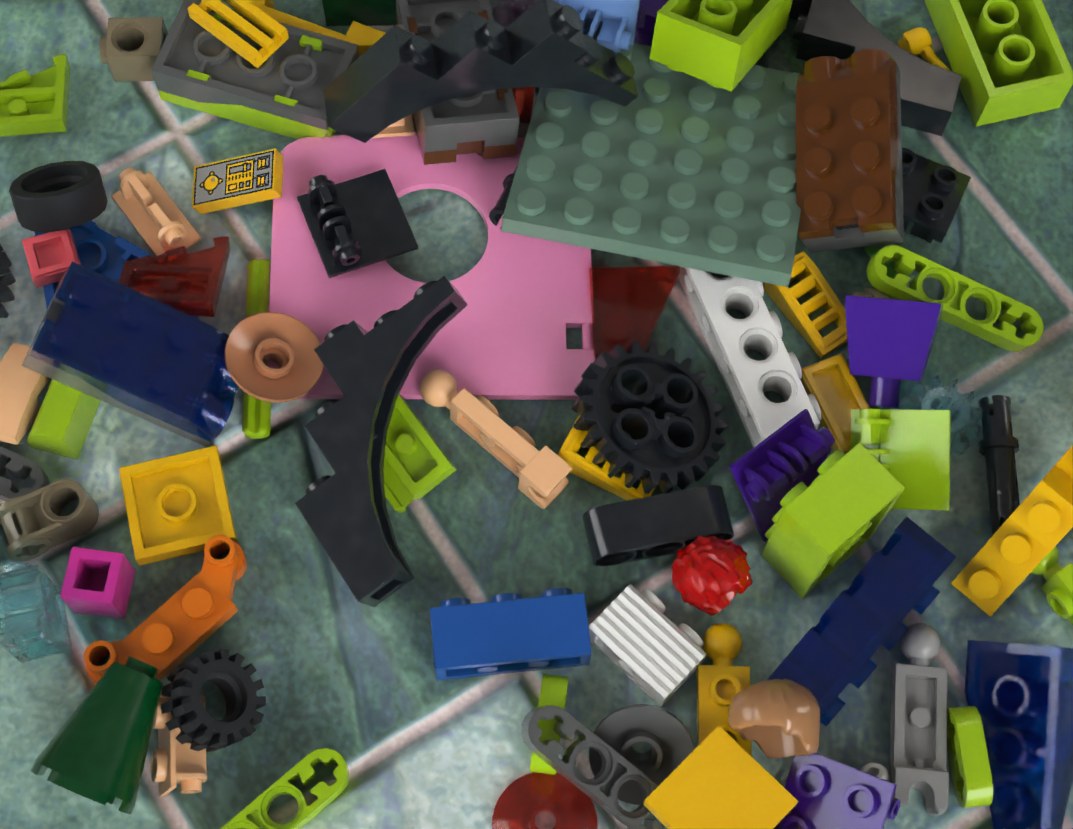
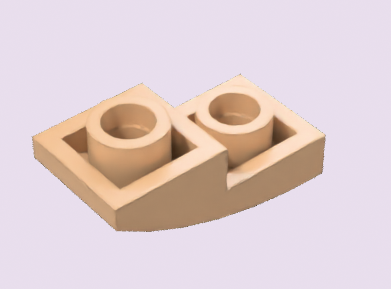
M12 343L0 361V441L15 445L19 444L34 423L40 409L37 397L51 379L22 366L30 348L28 345Z

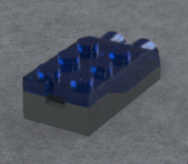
M73 261L61 278L22 363L23 367L206 447L218 437L224 428L233 408L235 394L239 388L231 378L225 364L224 352L229 337L228 334Z

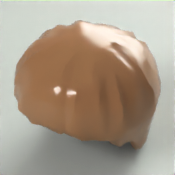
M789 679L762 680L742 689L732 698L728 710V723L732 730L737 731L743 740L755 741L767 758L807 756L816 753L819 747L821 710L817 699L805 686Z

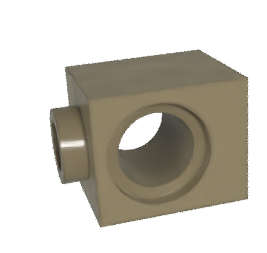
M163 17L108 18L107 36L100 37L99 50L101 61L103 64L109 65L115 82L155 81L151 68L168 35Z

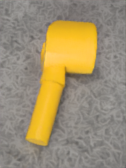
M917 27L902 34L903 38L897 42L898 47L914 56L920 54L924 61H927L929 64L951 71L931 48L932 39L926 28Z

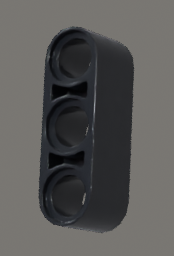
M717 485L702 486L602 505L588 510L582 516L592 562L595 566H613L675 554L679 549H684L687 545L694 542L699 536H716L718 539L731 540L734 537L723 489Z

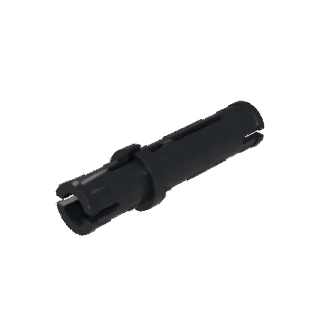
M992 395L993 404L989 403L988 397H983L978 401L983 439L978 444L979 453L985 456L992 536L1020 505L1015 453L1019 451V440L1013 436L1011 399L1004 395Z

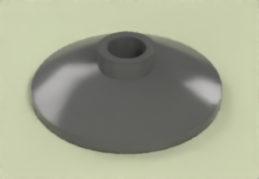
M634 704L621 707L607 715L593 732L658 785L694 750L691 735L681 720L669 711L653 705ZM644 741L651 745V749L645 753H639L632 746L635 742ZM589 747V763L595 777L601 769L602 760L598 752ZM628 780L620 786L617 799L626 803L640 805L642 801L641 788L636 782Z

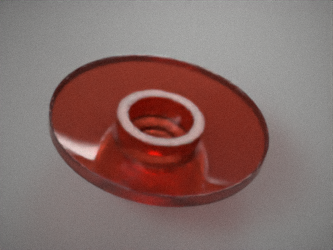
M532 772L513 781L499 797L492 817V829H538L535 825V818L543 812L550 813L555 818L556 824L553 829L598 828L597 814L591 798L557 772L556 775Z

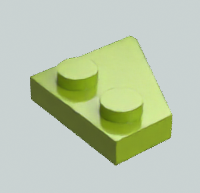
M66 54L53 57V67L32 76L25 69L0 82V137L67 132L70 64Z

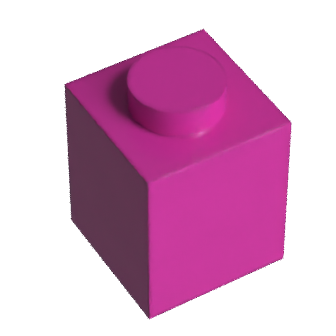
M72 547L60 597L74 613L125 620L136 571L123 553Z

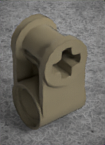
M70 479L56 480L24 496L15 497L1 503L0 525L3 526L9 542V546L6 549L9 560L13 562L30 560L46 553L55 546L85 535L94 528L98 521V505L79 483ZM79 500V505L75 512L67 516H61L62 509L68 502Z

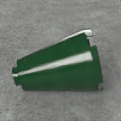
M130 656L125 665L113 662L37 757L30 771L35 775H44L47 768L52 771L47 779L48 781L103 805H106V803L113 804L115 797L123 801L118 811L131 814L136 803L163 686L162 682L154 679L158 669Z

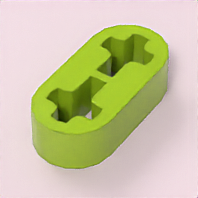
M543 673L538 707L549 705L558 706L565 710L569 677ZM554 718L548 721H538L537 726L542 730V734L539 737L541 742L555 740L560 743L561 737L553 730L557 722ZM532 752L530 772L556 775L555 769Z
M975 706L947 708V749L957 801L962 808L990 806L993 800V782L980 713Z

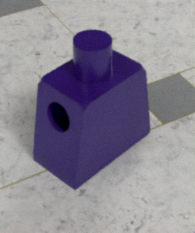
M858 296L845 297L850 374L872 376L869 405L898 408L901 379L923 380L941 318L943 304Z

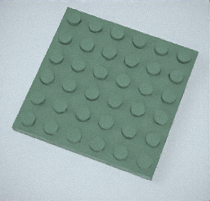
M634 43L633 46L630 45L628 51L623 49L619 51V53L625 55L630 60L635 70L634 80L638 97L627 106H622L597 95L568 89L540 87L502 217L501 231L788 287L792 275L801 208L796 204V85L800 73L754 65L731 92L723 88L713 87L706 81L686 73L673 71L666 65L649 59L651 46Z

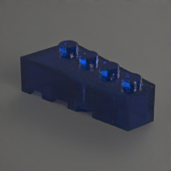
M906 516L894 530V533L883 549L875 552L851 582L852 585L840 593L821 616L820 622L805 634L767 680L789 679L808 688L817 699L821 710L820 723L826 727L846 704L838 697L839 694L849 683L859 689L878 666L870 659L881 645L890 652L909 630V627L901 621L912 609L921 615L937 597L940 591L933 584L956 556Z

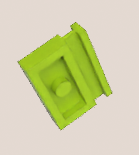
M398 394L387 430L383 473L385 497L394 510L401 514L407 510L406 507L416 499H421L457 469L405 399Z

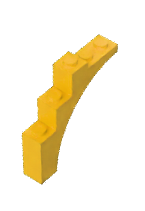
M1073 445L951 582L954 587L990 617L1073 528Z

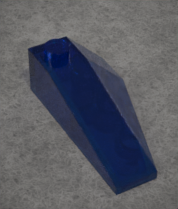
M968 640L964 692L967 706H975L978 709L983 724L993 782V800L989 807L994 829H1062L1073 781V649L1059 646Z

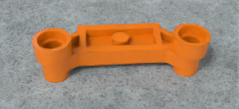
M216 535L210 538L204 547L205 555L202 570L123 640L113 642L99 640L91 643L86 648L84 662L89 677L97 684L113 662L125 665L129 656L157 668L155 677L159 681L167 676L238 612L237 607L232 602L235 582L244 575L247 569V558L241 546L225 535ZM229 552L225 558L216 559L219 554ZM110 655L106 664L98 666L99 661L103 657Z

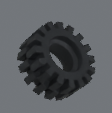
M212 649L178 665L179 668L171 671L166 679L171 681V683L163 686L161 695L170 697V700L161 704L162 714L172 713L173 719L165 724L169 731L180 728L181 732L175 739L181 744L192 740L190 749L200 751L206 748V752H213L240 742L243 738L251 736L256 731L253 726L261 723L264 714L256 710L266 706V697L256 695V691L264 688L262 679L255 682L252 681L250 676L257 671L252 663L245 667L240 666L245 657L238 653L229 657V650L220 649L213 652ZM209 681L216 684L225 697L226 715L221 720L212 718L203 707L200 692L204 682Z

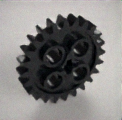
M633 341L626 350L620 344H616L609 354L603 351L581 375L583 379L574 390L579 398L572 405V410L582 415L574 424V429L588 431V436L582 441L581 446L587 448L595 446L599 451L592 460L594 464L605 460L611 464L607 475L609 478L614 477L621 471L625 474V487L630 488L639 479L642 481L645 493L649 494L659 484L660 489L665 494L669 493L676 485L681 490H685L694 480L698 482L720 459L717 453L726 445V440L719 435L728 427V423L716 417L725 409V405L711 402L710 398L718 389L717 387H703L701 381L707 374L705 371L695 374L689 371L692 359L688 357L679 364L675 361V350L673 348H670L662 356L659 355L655 342H652L643 352L639 343ZM624 431H626L632 438L628 437L624 433Z

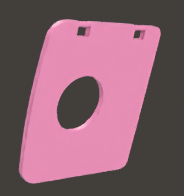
M417 133L411 136L371 138L366 143L348 135H332L331 138L326 136L323 138L305 137L288 144L281 151V154L284 156L282 197L273 199L269 312L283 313L300 320L314 332L320 344H322L325 336L332 329L343 324H349L353 320L369 332L374 328L377 319L383 314L392 310H399L414 299L415 292L426 283L401 275L386 260L328 278L297 201L298 196L308 193L310 188L309 181L318 175H326L328 180L338 184L386 169L397 198L423 189H440L455 193L466 199L477 209L484 220L488 235L487 247L480 261L468 273L450 281L468 305L439 330L415 361L399 392L404 399H423L419 391L422 378L433 369H443L450 372L455 378L458 392L465 388L475 397L481 395L488 400H577L579 396L574 390L583 379L581 375L596 360L593 328L591 249L503 232L500 229L502 217L496 226L489 218L491 209L494 208L504 190L503 181L505 177L513 174L518 165L525 138L517 137L516 154L514 157L483 159L477 153L459 154L456 156V162L428 165L423 163ZM566 328H582L583 349H567ZM267 360L268 367L279 369V365L276 362ZM323 366L317 384L310 392L299 399H341L344 397V394L326 367Z

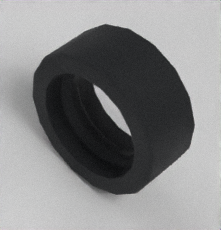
M63 161L36 167L21 174L11 183L9 188L18 222L23 228L34 232H54L83 225L97 218L105 211L108 202L99 169L94 164L84 161Z

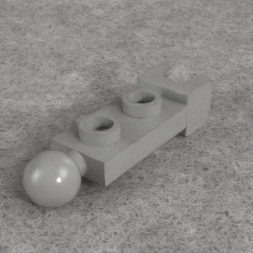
M916 623L904 629L899 642L901 651L909 660V664L896 663L892 667L890 772L888 774L891 782L897 784L893 797L900 800V807L908 803L910 788H914L923 794L926 812L931 816H938L946 812L949 803V772H946L948 668L930 667V661L939 653L941 644L939 635L932 626Z

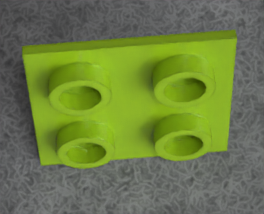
M851 409V449L860 442L905 487L891 509L949 511L951 410Z

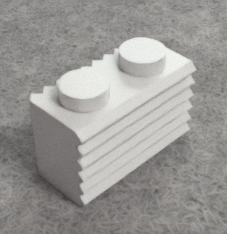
M630 584L588 627L590 642L598 650L602 651L604 656L608 657L619 670L623 671L634 684L638 685L649 698L662 707L691 677L698 665L703 664L707 655L701 649L704 642L688 625L681 623L677 627L663 614L666 611L665 605L654 593L648 589H643L639 592Z

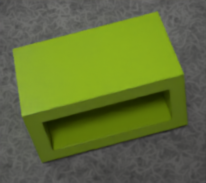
M52 379L27 438L28 444L34 449L78 460L101 400Z

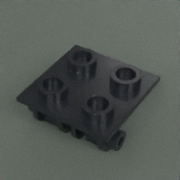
M902 147L903 218L906 219L904 222V233L911 221L914 225L910 234L924 239L930 244L932 240L942 243L971 177L956 171L950 166L941 165Z
M386 169L338 184L328 180L326 175H318L309 181L310 188L308 193L297 197L328 278L418 249L417 242Z

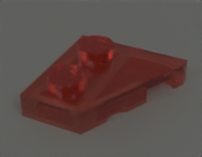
M220 236L213 238L214 247L187 254L185 246L167 250L159 256H145L126 261L117 290L152 313L215 317L231 250L229 237Z
M680 266L589 268L595 359L603 351L609 354L616 344H620L626 350L633 341H637L642 351L646 350L651 334L664 312L665 304L672 289L677 284Z

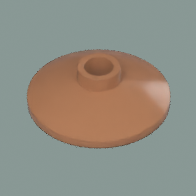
M263 312L245 318L233 328L225 346V364L233 381L247 394L267 402L282 403L303 397L317 384L324 366L314 351L315 348L321 345L314 332L300 320L283 313ZM267 360L274 361L279 365V369L270 368L263 362Z

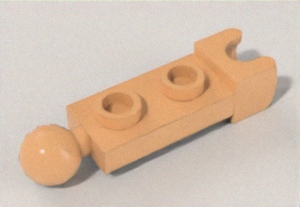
M433 369L424 375L419 386V391L424 401L433 407H446L449 409L450 420L519 478L518 489L537 506L545 509L568 485L569 480L566 476L572 471L571 466L546 445L538 451L535 448L536 444L532 437L518 426L511 428L499 418L498 410L487 398L481 395L475 397L465 388L458 392L455 378L450 372L443 369Z

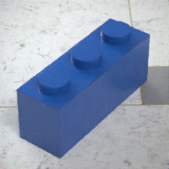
M554 588L542 592V597L522 599L521 594L503 593L491 597V602L471 604V600L467 598H452L442 601L440 607L430 608L437 681L586 666L590 664L591 644L584 593L572 594V590L569 588Z

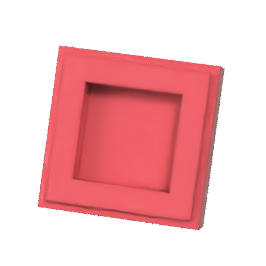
M70 229L47 232L22 240L31 277L37 288L59 282L68 267L84 274Z

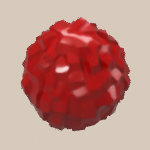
M699 536L684 549H679L676 552L677 558L671 567L672 583L675 586V590L681 592L683 602L689 603L690 606H695L698 610H702L710 616L718 614L730 605L736 593L742 594L753 583L749 573L751 568L746 560L747 553L740 545L734 544L730 539H718L716 536Z

